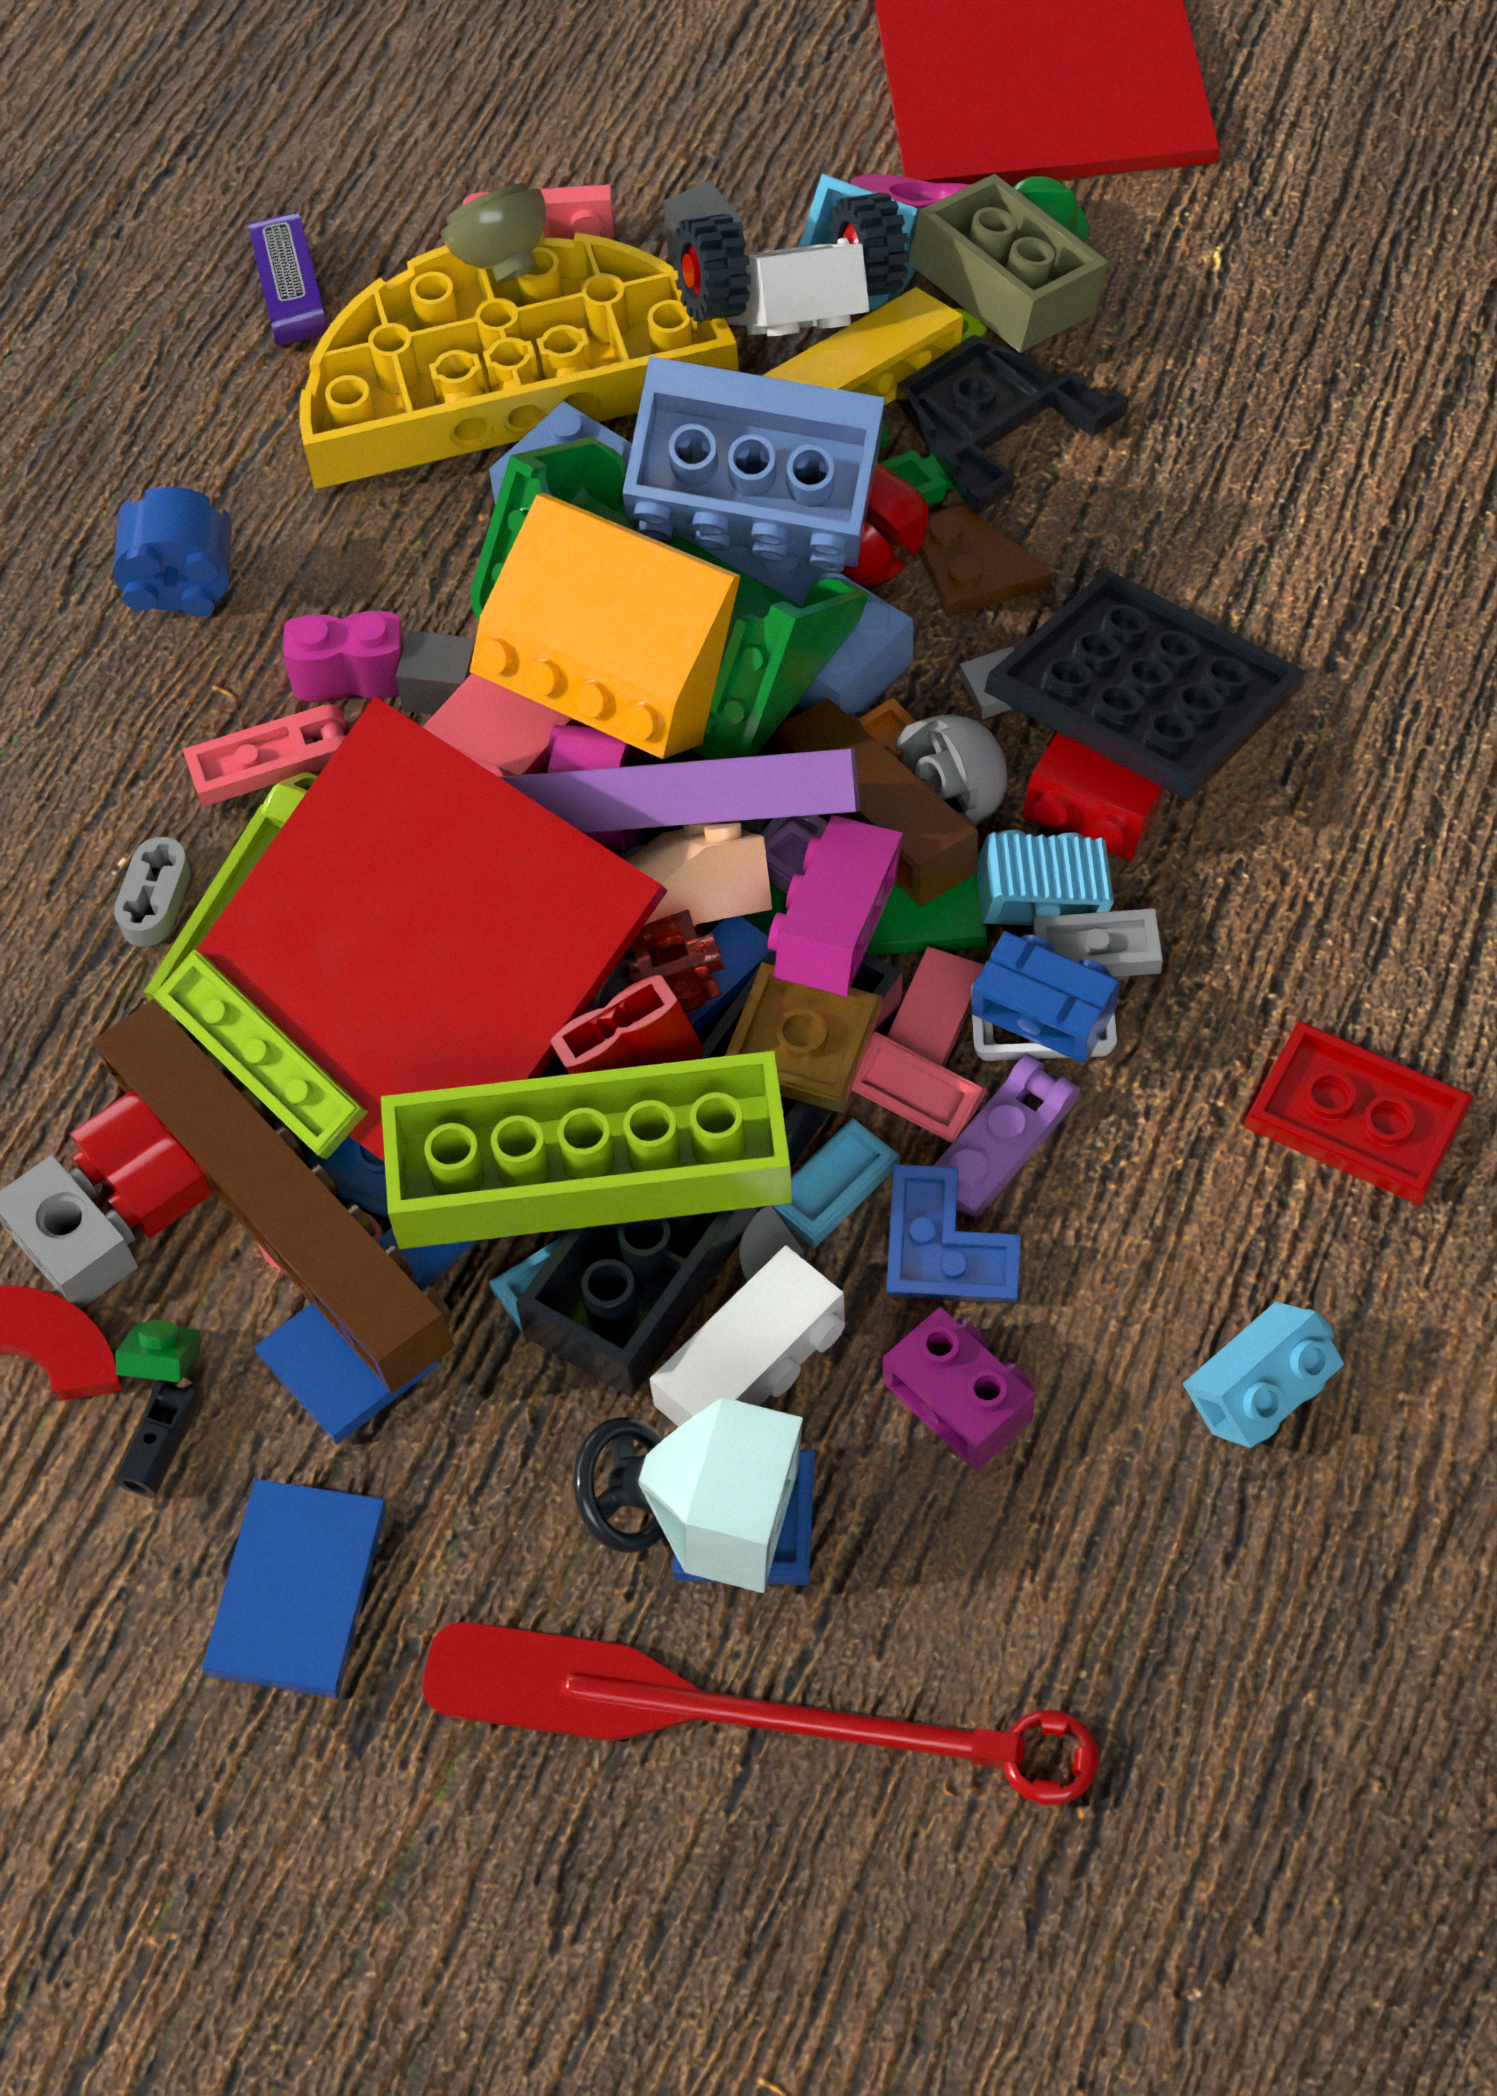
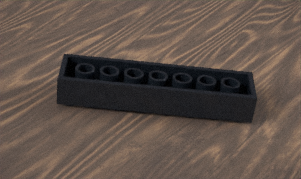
M770 950L762 962L775 966L777 951ZM865 953L851 987L882 996V1009L874 1031L884 1035L894 1021L902 1004V971ZM761 964L702 1044L705 1051L698 1059L725 1056ZM781 1096L791 1169L831 1110ZM765 1206L569 1229L516 1302L523 1336L628 1397L633 1398L741 1242L749 1222Z

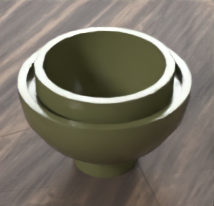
M526 183L509 185L484 194L462 205L447 216L448 226L440 233L443 242L449 251L464 263L479 269L492 270L498 284L519 278L538 266L532 251L538 245L545 229L547 207L544 196L540 189H528Z

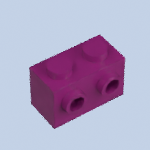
M941 1307L936 1309L883 1356V1385L975 1472L981 1469L1033 1421L1035 1394L1028 1377L1013 1363L1005 1362L1002 1364L986 1349L983 1337L971 1323L962 1318L955 1321Z

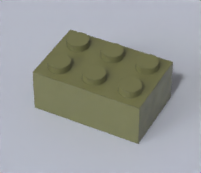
M996 174L986 177L919 210L909 253V262H907L1020 353L1093 315L1109 265V261Z

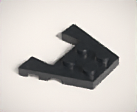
M977 335L971 336L899 382L896 391V402L967 506L976 515L1011 493L1015 478L1014 474L983 452L985 449L1049 407L1056 410L1089 436L1094 437L1126 415L1129 398L1114 390L1109 392L1108 397L1085 388L1086 379L1069 372L1059 378L1037 369V359Z

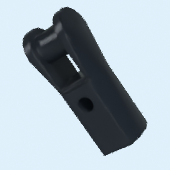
M156 1381L140 1424L114 1475V1481L120 1487L150 1499L156 1497L181 1443L201 1411L204 1401V1389L202 1387L193 1385L187 1390L175 1386L174 1382ZM165 1411L176 1414L171 1425L160 1422Z

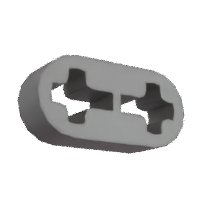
M155 837L146 840L137 848L132 857L114 908V915L121 933L130 944L138 947H149L158 944L168 937L173 929L191 877V868L185 851L177 840L169 837ZM164 861H171L172 866H163L156 882L151 868H160ZM150 901L155 916L146 915L142 923H135L133 917H143Z

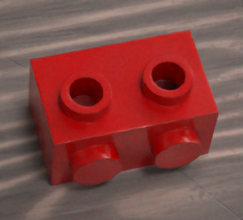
M1057 732L1032 772L1021 817L1063 834L1079 833L1086 838L1091 837L1093 840L1102 837L1106 841L1107 852L1132 861L1156 819L1164 789L1130 769L1113 763L1107 757Z

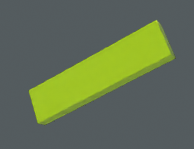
M194 949L153 995L319 1157L327 1160L368 1113L358 1101L201 952Z

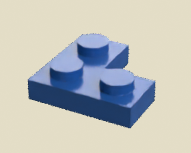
M894 1164L887 1297L1017 1304L1020 1235L955 1231L958 1168Z

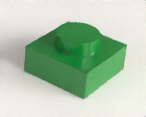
M165 1320L136 1323L116 1350V1375L180 1383L200 1354V1330L178 1328L176 1324Z

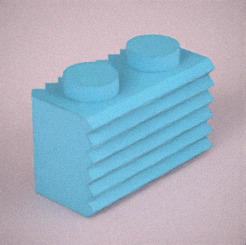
M1006 830L998 834L993 832L987 835L977 859L976 881L978 882L982 923L1032 926L1033 917L1110 911L1114 899L1106 841L1102 837L1093 840L1091 837L1086 838L1079 833H1064L1058 836L1052 835L1048 838L1042 834L1034 837L1019 830Z

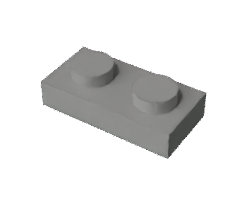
M1155 908L1033 917L1032 935L1038 936L1050 943L1055 953L1076 962L1082 959L1094 960L1105 966L1112 974V977L1161 973L1163 960Z

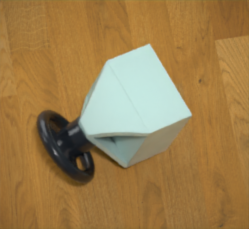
M721 1397L679 1426L665 1439L648 1424L634 1418L617 1417L599 1424L588 1434L576 1458L573 1487L579 1514L591 1534L600 1543L612 1550L623 1553L641 1552L655 1545L665 1535L685 1573L764 1593L798 1472L803 1417ZM633 1440L640 1443L647 1450L648 1454L635 1456ZM611 1442L614 1469L609 1476L608 1488L596 1498L594 1490L596 1462L603 1448ZM627 1506L646 1510L653 1515L645 1527L639 1531L629 1533L616 1529L607 1521L620 1507Z

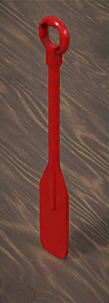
M470 1622L452 1623L443 1627L435 1635L429 1649L423 1676L422 1691L428 1706L436 1713L450 1718L603 1741H619L696 1720L713 1721L971 1760V1764L1002 1768L1013 1789L1026 1800L1043 1806L1064 1805L1081 1797L1094 1782L1099 1766L1098 1747L1089 1729L1075 1716L1056 1709L1037 1710L1023 1716L1007 1733L975 1728V1732L716 1694L703 1692L638 1650L625 1645ZM1040 1726L1043 1735L1054 1734L1063 1737L1069 1731L1076 1737L1081 1744V1747L1074 1750V1764L1072 1767V1772L1078 1777L1077 1780L1061 1789L1057 1780L1046 1781L1037 1777L1033 1784L1028 1782L1018 1770L1023 1765L1026 1740L1022 1737L1026 1732Z

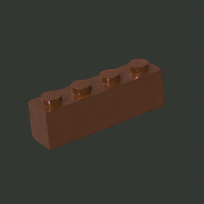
M826 698L782 723L773 733V755L855 748L860 810L821 815L828 822L831 815L902 832L903 838L895 884L920 907L977 873L979 834L972 820L964 813H957L943 801L930 782L925 779L920 780L901 763L894 750L879 744L865 731L861 722L854 715L846 714L829 698Z

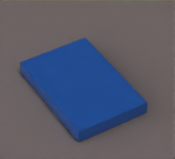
M255 1479L202 1666L206 1677L338 1699L387 1511L384 1499Z

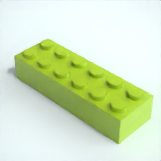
M775 1051L381 1096L388 1215L398 1249L792 1203L790 1161Z

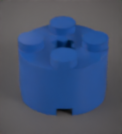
M156 487L146 490L143 500L130 505L131 498L124 502L118 512L113 567L114 580L123 592V602L128 607L139 611L152 608L163 611H184L186 614L196 617L212 613L215 608V602L225 594L229 584L232 521L224 508L221 515L214 508L210 507L211 498L200 492L180 487Z

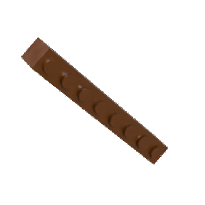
M154 998L92 1041L110 1077L125 1094L132 1090L144 1101L167 1132L178 1141L203 1172L210 1190L391 1394L455 1347L446 1321L452 1317V1314L441 1296L430 1285L422 1290L416 1286L410 1279L414 1275L413 1270L400 1251L392 1244L383 1249L372 1238L376 1235V1231L364 1212L354 1203L347 1208L336 1198L340 1194L339 1190L328 1173L317 1163L311 1168L307 1167L300 1159L304 1154L292 1134L282 1124L273 1129L264 1120L268 1117V1114L257 1096L247 1086L238 1091L230 1082L234 1079L231 1071L210 1051L204 1054L196 1045L200 1041L174 1016L170 1017Z

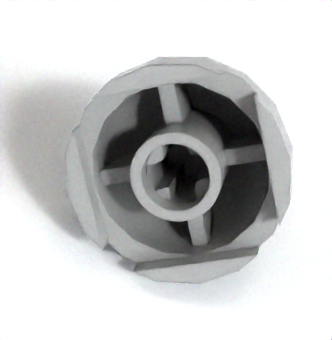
M954 714L938 715L906 726L898 737L895 750L904 748L903 765L920 780L925 779L930 782L939 797L957 813L967 815L975 827L986 822L1003 801L1007 786L1006 757L993 734L980 722Z

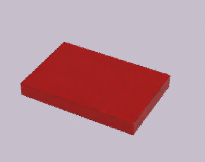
M1298 1020L1246 1117L1244 1128L1421 1206L1471 1106L1474 1095Z

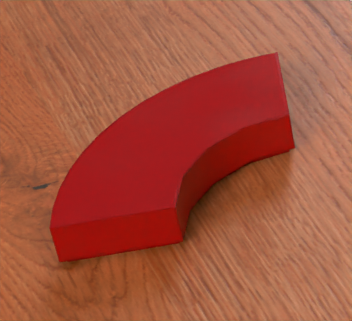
M0 1285V1354H16L37 1363L49 1376L53 1393L58 1402L123 1391L121 1375H116V1359L97 1325L83 1311L62 1297L47 1291L25 1286Z

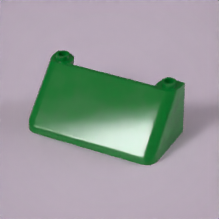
M587 437L510 455L471 586V606L478 620H480V615L537 494L546 493L637 532V528L629 527L625 504H623L622 493L628 467L623 457L617 451L593 437ZM672 535L671 540L660 542L741 575L703 743L691 748V750L707 760L756 756L853 632L861 619L869 593L838 577L825 578L811 586L803 606L681 536Z

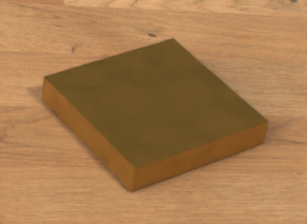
M762 962L725 1056L775 1051L781 1096L843 1113L880 1015L882 996L851 987L846 997L774 978L775 966Z

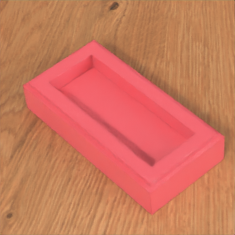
M927 946L887 1037L945 1067L972 1006L971 985L976 981L984 964Z
M875 1031L870 1039L852 1087V1091L950 1143H953L970 1124L987 1092V1089Z

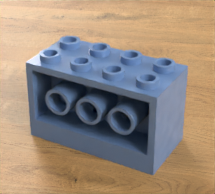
M649 356L622 493L629 527L637 528L638 533L658 541L671 540L672 535L694 538V543L697 546L714 551H726L729 549V545L750 548L754 556L770 561H785L787 555L810 559L809 564L811 566L826 571H843L844 566L857 568L882 438L885 397Z

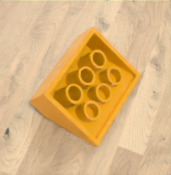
M546 493L537 494L480 615L470 672L661 759L668 758L703 743L741 575Z

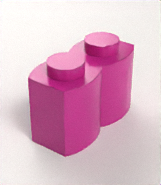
M365 611L343 619L330 615L314 614L300 616L285 622L283 658L294 697L308 702H330L342 699L350 694L372 699L374 696L382 699L399 695L395 676L405 644L400 616L385 611Z

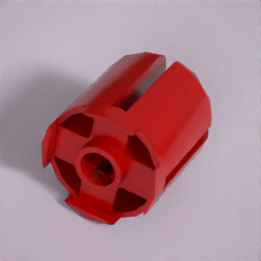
M878 461L857 568L844 566L843 571H837L861 587L875 588L884 584L906 568L903 562L892 554L894 549L888 541L908 556L914 558L925 540L930 522L929 508L921 493Z

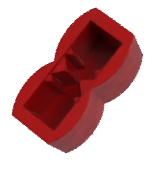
M661 975L651 976L630 985L616 995L605 1008L593 1010L577 1017L561 1028L550 1040L569 1074L697 1060L705 1051L677 998Z
M132 1090L69 1133L78 1151L70 1157L74 1166L86 1176L93 1187L101 1182L112 1194L105 1199L110 1210H115L129 1229L137 1225L149 1239L212 1195L203 1172L178 1141L167 1132L144 1101Z

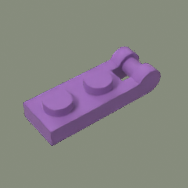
M1029 1054L1024 1055L1017 1062L1008 1080L933 1165L934 1167L958 1168L956 1211L973 1223L978 1220L1067 1115L1080 1094L1079 1086L1065 1077L1056 1080L1044 1072L1045 1066L1042 1062ZM1029 1093L1044 1101L1036 1112L1021 1103Z

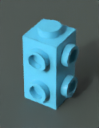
M1274 1302L1183 1383V1386L1212 1435L1252 1448L1257 1443L1271 1437L1277 1431L1279 1423L1303 1401L1318 1395L1325 1387L1326 1381L1345 1364L1332 1343L1334 1339L1333 1330L1320 1314L1312 1309L1304 1310Z

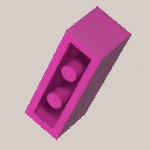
M831 815L822 837H811L803 865L805 874L804 876L795 874L790 883L786 899L787 914L777 912L771 925L768 949L777 951L774 978L847 997L896 882L903 838L902 832Z

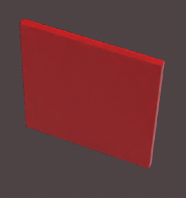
M873 0L903 177L931 183L972 185L996 174L1008 184H1017L1022 180L1035 176H1044L1056 180L1218 163L1219 146L1183 0Z
M374 696L196 950L204 954L368 1111L348 1136L385 1162L381 1096L538 1078L556 1053L550 1040L566 1024L584 1013L668 890L656 880Z

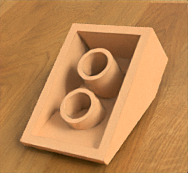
M739 822L683 825V829L663 832L626 860L668 890L638 935L772 910L764 836L742 830L741 823Z

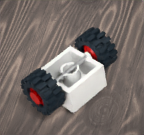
M888 193L845 197L839 199L837 206L833 207L832 215L835 220L830 221L829 230L834 234V238L829 239V244L810 245L744 255L743 251L746 246L744 236L739 237L740 227L737 222H733V217L730 214L681 220L678 223L679 228H676L674 233L677 242H673V252L676 254L677 260L673 261V270L678 272V279L675 282L677 290H682L680 297L682 306H687L686 313L689 317H693V321L699 322L727 318L728 325L746 326L747 335L767 333V336H780L799 333L801 327L818 326L819 329L850 325L851 314L869 312L868 297L898 292L897 290L902 289L904 286L902 279H906L908 274L904 263L909 262V252L905 251L904 243H909L908 234L902 232V226L905 224L903 214L897 215L899 206L896 200L891 201L892 196Z

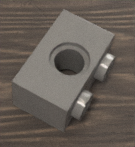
M51 1154L0 1191V1222L60 1296L81 1310L138 1268L128 1247V1244L134 1241L135 1237L115 1210L111 1209L106 1214H103L93 1203L99 1196L86 1176L77 1167L67 1173ZM80 1224L73 1232L67 1235H58L64 1228Z

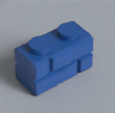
M1003 932L991 953L989 961L985 963L974 983L971 1014L1085 1064L1115 1012L1120 980L1113 978L1105 966L1094 960L1082 959L1076 962L1055 953L1051 944L1038 936L1025 935L1020 938L1009 932Z

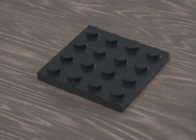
M1105 569L988 673L984 692L1006 703L1012 709L1021 711L1057 730L1061 735L1102 754L1113 763L1124 766L1158 784L1164 790L1190 801L1300 689L1306 671L1132 581Z

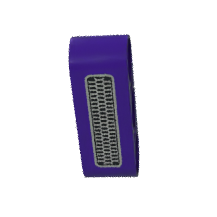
M295 212L248 222L276 346L322 337L328 328L300 213Z

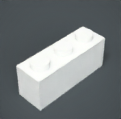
M785 1245L649 1378L654 1406L679 1427L721 1397L760 1406L771 1394L774 1397L781 1396L797 1379L801 1369L800 1365L815 1350L819 1352L826 1351L841 1335L845 1327L844 1292Z

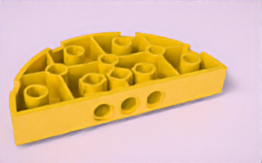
M543 232L538 245L532 251L538 266L519 278L501 284L497 283L492 270L479 269L464 263L444 245L407 261L408 270L400 273L388 282H384L381 278L374 281L341 311L317 345L309 362L310 375L305 390H302L300 397V428L314 490L520 441L563 401L596 422L638 413L649 356L739 372L737 342L725 318L696 322L693 321V317L687 315V306H682L680 300L682 290H677L675 280L678 279V272L674 271L671 265L636 247L612 239L576 232L574 240L545 238Z

